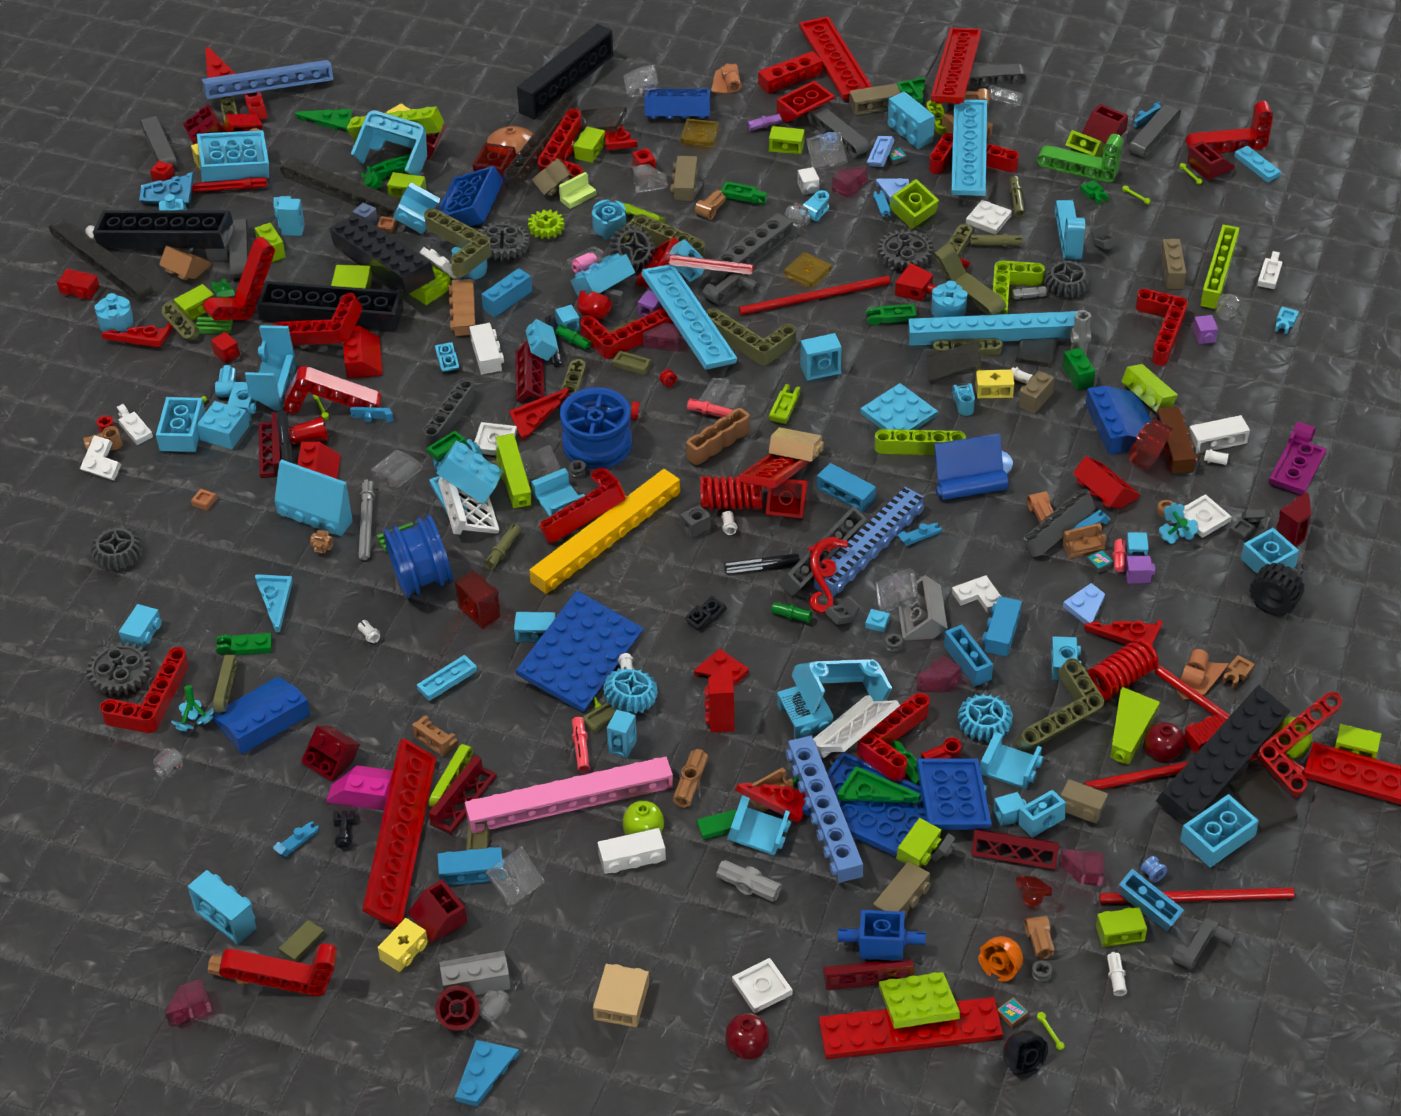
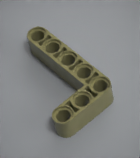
M431 208L424 212L426 229L462 248L451 257L454 276L463 277L491 256V245L488 236L437 209Z
M637 215L626 224L630 228L632 225H636V229L642 227V232L648 231L646 236H652V239L649 241L654 242L658 246L672 237H675L679 242L685 239L705 258V243L703 240L649 216ZM630 235L623 236L620 243H627Z
M945 244L934 253V257L946 280L955 281L957 285L962 286V289L967 291V300L987 315H997L1007 307L1004 300L998 294L965 271L951 244Z
M711 308L706 311L727 344L760 365L770 364L796 344V327L792 324L782 325L763 339L718 309Z
M1069 658L1058 670L1060 679L1075 701L1027 727L1016 739L1017 747L1020 750L1029 751L1091 717L1103 706V696L1079 660ZM1067 667L1071 668L1072 671H1073V673H1071V672L1067 669ZM1078 684L1082 685L1083 688H1084V690L1081 689V688L1078 686ZM1089 701L1093 702L1094 705H1095V707L1092 706V705L1089 703ZM1073 710H1076L1079 715H1076ZM1057 718L1062 720L1063 724H1060ZM1041 727L1045 728L1047 733H1044ZM1025 736L1029 737L1031 742H1028Z

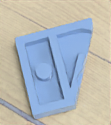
M876 179V186L881 187L889 202L893 194L909 184V179Z
M1090 583L1065 600L1063 607L1082 623H1091L1097 616L1100 606H1102L1105 593Z

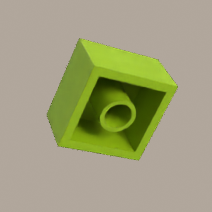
M915 179L891 196L889 208L913 229L937 212L939 200Z

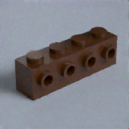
M1180 407L1157 409L1155 422L1171 474L1194 472V466L1198 462V457L1193 451V441L1189 439V428L1185 426V416L1181 414Z

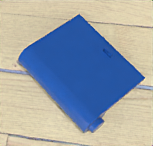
M1000 433L934 444L938 480L936 495L941 500L1008 490V477L1003 470Z

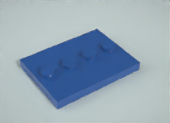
M917 759L916 767L927 822L941 830H990L992 824L978 759Z

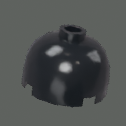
M1019 1030L1013 1033L1007 1039L1003 1049V1058L1007 1067L1021 1077H1029L1035 1074L1038 1070L1034 1068L1040 1063L1044 1064L1048 1055L1047 1042L1043 1037L1030 1030Z

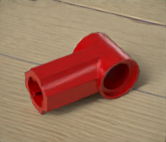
M954 737L947 738L943 745L921 753V759H961V741Z

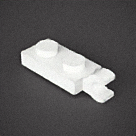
M1273 251L1271 259L1265 258L1257 286L1275 289L1282 267V261H1278L1280 252Z
M124 404L117 406L120 412L118 413L120 417L118 419L119 424L136 445L153 438L150 429L135 412L129 414Z

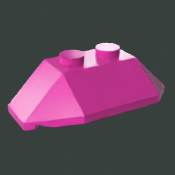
M355 766L332 784L326 801L327 803L384 811L393 770Z

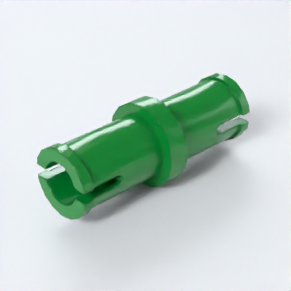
M562 324L556 330V335L568 340V343L575 344L585 351L589 349L591 340L579 335V332L572 331Z
M776 601L772 605V614L785 616L789 620L797 619L806 623L811 621V610L797 608L793 604L790 606Z

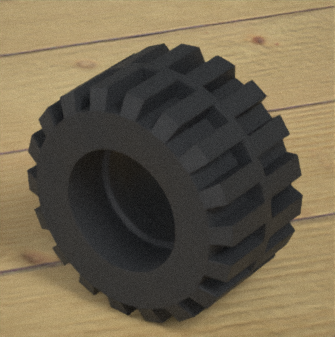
M1265 564L1250 584V596L1254 599L1253 602L1260 606V609L1266 610L1269 614L1273 613L1277 616L1279 614L1282 616L1287 613L1289 614L1294 610L1304 594L1305 586L1302 583V578L1297 575L1296 571L1291 570L1289 566L1285 567L1284 564Z

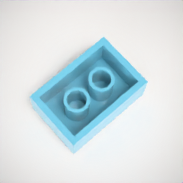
M905 91L889 98L887 120L889 127L894 129L917 149L932 143L934 140L935 116Z
M617 253L613 256H606L601 259L602 262L599 264L594 263L588 267V270L576 273L575 278L570 280L577 296L583 290L586 291L585 294H590L591 291L601 293L634 274L635 271L627 254L619 255Z
M166 397L156 433L159 451L196 452L199 441L197 424L205 414L202 398Z
M457 440L445 455L436 474L482 504L485 503L493 492L503 473L497 465L490 463L482 455L473 452L465 444Z
M1228 794L1184 824L1180 841L1211 868L1255 837L1259 820Z
M206 870L188 885L194 911L237 945L257 929L256 917L252 911L253 905L247 897L242 898L231 885L227 886L217 874L213 875Z

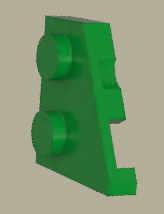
M925 77L896 83L901 93L905 91L918 103H923Z

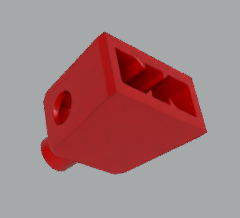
M910 263L895 282V296L923 301L926 295H932V290L937 287L933 285V274Z

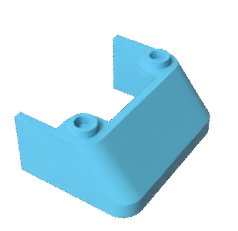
M375 110L370 111L366 115L351 154L360 163L364 164L369 150L377 151L382 149L386 141L413 148L405 171L410 175L419 176L427 158L425 128L416 122Z
M260 325L262 344L258 347V356L261 357L262 363L259 373L245 372L247 393L250 394L251 398L275 411H284L285 394L296 371V358L288 326Z
M875 660L815 661L798 664L792 672V678L811 714H815L825 693L821 683L863 682L873 701H886L892 690L881 666Z

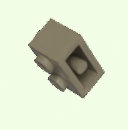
M1038 371L1035 376H1031L1028 383L1019 390V407L1035 414L1053 394L1055 377Z
M1068 779L1060 797L1066 802L1065 813L1097 824L1105 808L1108 793Z

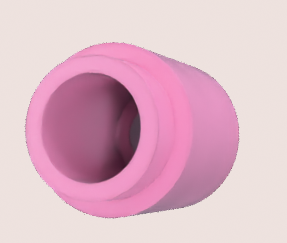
M586 253L573 259L572 269L575 273L583 270L586 271L590 265L598 263V259L594 253Z

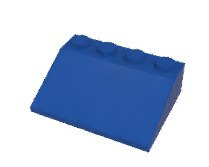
M647 89L645 93V116L651 119L658 118V116H665L666 119H672L674 116H681L682 119H689L690 116L705 119L707 116H710L711 89Z
M494 166L455 177L438 210L469 227L481 225L485 222L504 180Z
M1110 386L1087 388L1086 406L1108 454L1162 444L1141 399L1135 393Z
M278 676L228 704L226 712H214L212 720L240 754H243L310 716L308 701L295 686Z

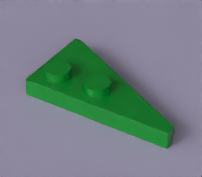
M352 109L296 111L295 115L296 119L305 122L307 119L313 120L316 125L330 127L334 130L342 128L346 130V133H349L347 126L353 113Z
M855 766L837 793L838 800L918 803L921 798V794Z

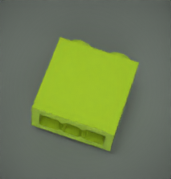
M433 264L432 268L436 279L409 293L425 305L448 292L449 285H451L450 275Z
M336 265L331 286L370 289L372 283L371 266Z

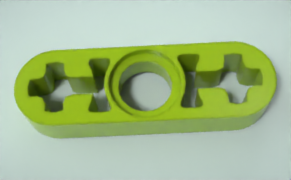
M929 100L926 104V109L935 117H942L935 118L934 129L939 134H946V128L940 125L942 124L945 111L941 104Z

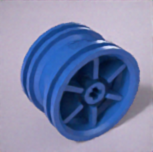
M591 387L573 393L563 402L560 408L561 427L563 430L562 446L564 454L571 462L581 460L585 463L586 468L599 469L614 466L627 457L632 448V434L630 429V406L624 396L608 388Z
M430 514L425 515L424 520L420 517L416 518L415 526L401 531L396 525L392 526V531L383 529V537L391 563L407 599L411 598V593H415L416 596L420 595V588L436 582L439 587H443L445 581L448 584L453 583V575L447 554Z

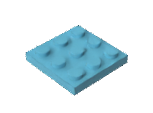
M901 383L869 402L860 410L864 417L880 429L917 430L938 416V411Z

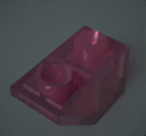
M867 167L841 169L832 177V191L849 198L853 193L857 192L859 187L867 182Z
M942 655L938 660H934L928 669L919 673L917 676V691H949L961 680L962 667Z
M1061 849L1060 866L1081 885L1102 886L1104 853Z
M202 979L181 985L165 1009L169 1027L181 1024L197 1016H203L212 1011Z

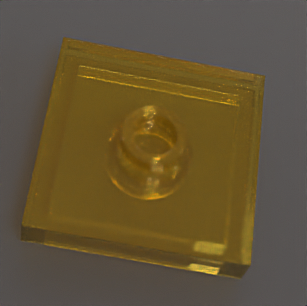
M687 119L682 132L681 143L713 147L719 122Z
M803 252L784 269V275L812 288L832 270V265Z

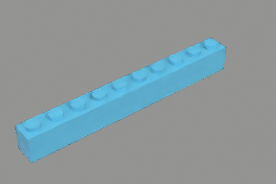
M1078 311L909 319V346L933 345L935 341L943 339L997 338L1002 342L1071 339L1070 330L1074 326L1075 314Z

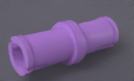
M780 114L768 117L761 116L759 119L747 121L749 131L759 128L766 129L768 126L781 124Z

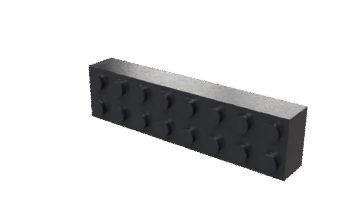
M596 24L533 75L517 86L519 113L533 120L611 59L614 56L612 30Z
M103 210L92 233L98 248L157 249L169 246L186 249H225L235 224L229 210Z
M358 214L351 215L348 219L329 228L335 247L362 265L371 266L372 272L407 295L436 279L431 261Z
M265 281L257 302L260 320L283 322L332 320L341 298L348 293H353L363 308L355 326L397 330L404 305L402 291Z
M1258 685L1161 792L1156 802L1183 825L1195 818L1207 808L1269 738L1291 710Z

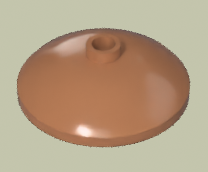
M519 126L500 128L494 131L487 139L489 151L503 157L523 155L525 152L531 151L536 144L535 135L530 130Z

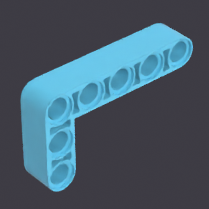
M1056 200L1055 216L1063 259L1081 260L1085 235V218H1076L1073 200Z

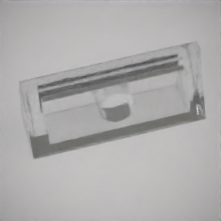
M989 85V93L992 99L1017 106L1021 105L1022 93Z

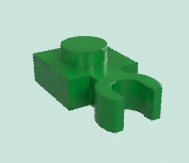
M367 166L368 172L366 174L362 172L361 176L365 178L363 184L367 191L374 194L383 184V181L373 168Z
M1095 180L1080 185V191L1089 200L1094 198L1095 203L1098 205L1101 204V199L1108 202V194L1103 192L1104 189Z

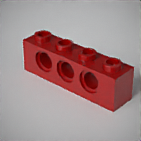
M811 51L758 71V84L767 94L821 75L823 73V61Z

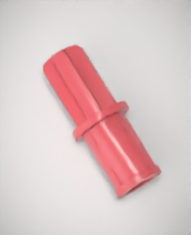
M1122 539L1114 541V552L1112 554L1115 571L1119 573L1120 571H1125L1128 556L1126 553V541L1123 540L1122 545Z

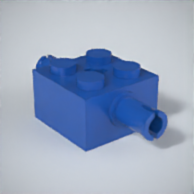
M861 910L860 927L858 929L838 928V942H858L859 959L903 961V947H906V944L925 946L926 931H906L904 929L905 912Z

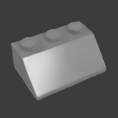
M924 575L896 595L904 640L934 639L948 629L941 585Z
M504 951L439 962L444 990L451 986L460 985L469 988L475 995L511 989Z

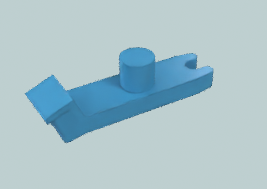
M1160 102L1153 103V108L1147 112L1140 110L1138 117L1134 120L1135 124L1133 127L1139 128L1149 122L1162 108Z
M880 190V194L874 191L873 199L877 204L880 215L884 217V214L887 213L890 216V208L883 191Z
M350 408L351 417L364 418L365 422H371L372 418L386 419L387 423L394 421L393 412L391 413L390 408Z
M1098 510L1078 523L1073 529L1097 523L1101 524L1102 522L1106 525L1111 519L1104 512Z
M923 523L919 525V529L908 533L902 531L898 536L905 543V546L941 533L942 527L938 528V523L930 525Z
M311 821L302 828H295L292 836L283 843L277 842L273 849L280 855L287 857L319 831V826L314 827V823Z

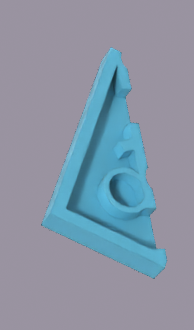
M255 574L257 586L275 632H280L293 583L292 576Z

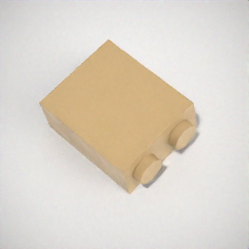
M779 427L771 435L769 453L812 462L818 457L820 452L822 453L824 442L821 441L822 435Z
M606 964L593 1006L594 1020L637 1028L649 987V971H644L640 968L623 967L618 964Z

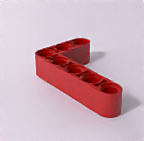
M1260 101L1254 107L1251 128L1189 134L1185 139L1188 150L1190 146L1202 141L1214 148L1218 153L1235 152L1246 146L1253 150L1263 149L1269 142L1273 113L1268 102Z
M578 109L567 111L538 158L539 173L556 159H560L572 174L570 179L583 173L581 166L562 160L582 126L581 112Z
M953 133L944 134L930 154L929 171L931 173L941 174L953 157ZM986 143V166L1006 172L1017 171L1019 153L1017 151Z
M264 237L255 239L235 297L208 298L203 303V309L214 320L250 319L259 300L275 248Z
M1141 289L1137 293L1136 309L1143 313L1165 318L1154 344L1152 362L1155 365L1163 366L1169 361L1186 316L1188 302L1183 297Z
M348 293L341 298L332 320L276 322L272 326H288L292 345L344 343L350 338L363 308L353 293Z
M660 308L611 333L593 316H585L580 320L581 336L591 340V346L605 359L614 358L619 350L626 352L673 329L675 326L664 308Z
M302 366L298 368L286 391L283 409L290 414L297 413L308 393L348 407L380 408L382 396L376 390L307 366Z
M605 468L593 471L590 476L597 489L546 518L539 524L548 543L558 541L623 502L627 496L619 480Z
M174 647L169 650L142 705L114 699L103 701L100 704V710L104 723L109 726L144 733L156 731L188 669L189 664L185 649Z
M1336 692L1326 693L1265 742L1259 750L1258 759L1284 790L1293 797L1303 794L1307 787V780L1285 754L1339 710L1342 698ZM1331 699L1335 701L1336 706H1328L1326 700ZM1317 712L1321 719H1313L1310 713ZM1295 725H1302L1305 731H1296ZM1279 738H1287L1289 744L1282 745L1279 742ZM1270 750L1274 757H1265L1263 751ZM1284 766L1288 772L1282 774L1277 770V767ZM1291 782H1299L1302 788L1294 789Z
M917 693L903 702L858 740L857 756L890 780L902 781L906 775L908 760L890 745L894 740L899 739L927 718L930 704L929 696L924 693Z
M320 944L317 947L311 965L235 949H226L222 952L219 974L228 979L312 996H322L327 990L334 971L337 948L332 944Z

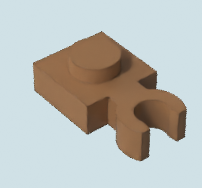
M1237 655L1227 667L1223 683L1225 684L1227 680H1232V688H1236L1239 679L1245 681L1254 670L1255 664Z

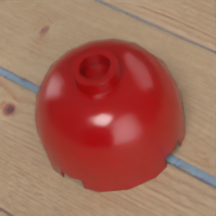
M585 290L580 291L577 299V309L581 315L593 316L596 320H601L608 315L613 301L608 302V297L591 291L590 294H585Z

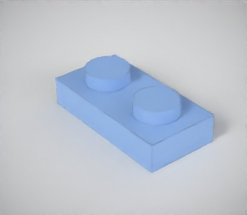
M892 136L877 137L867 160L869 166L884 167L895 141Z

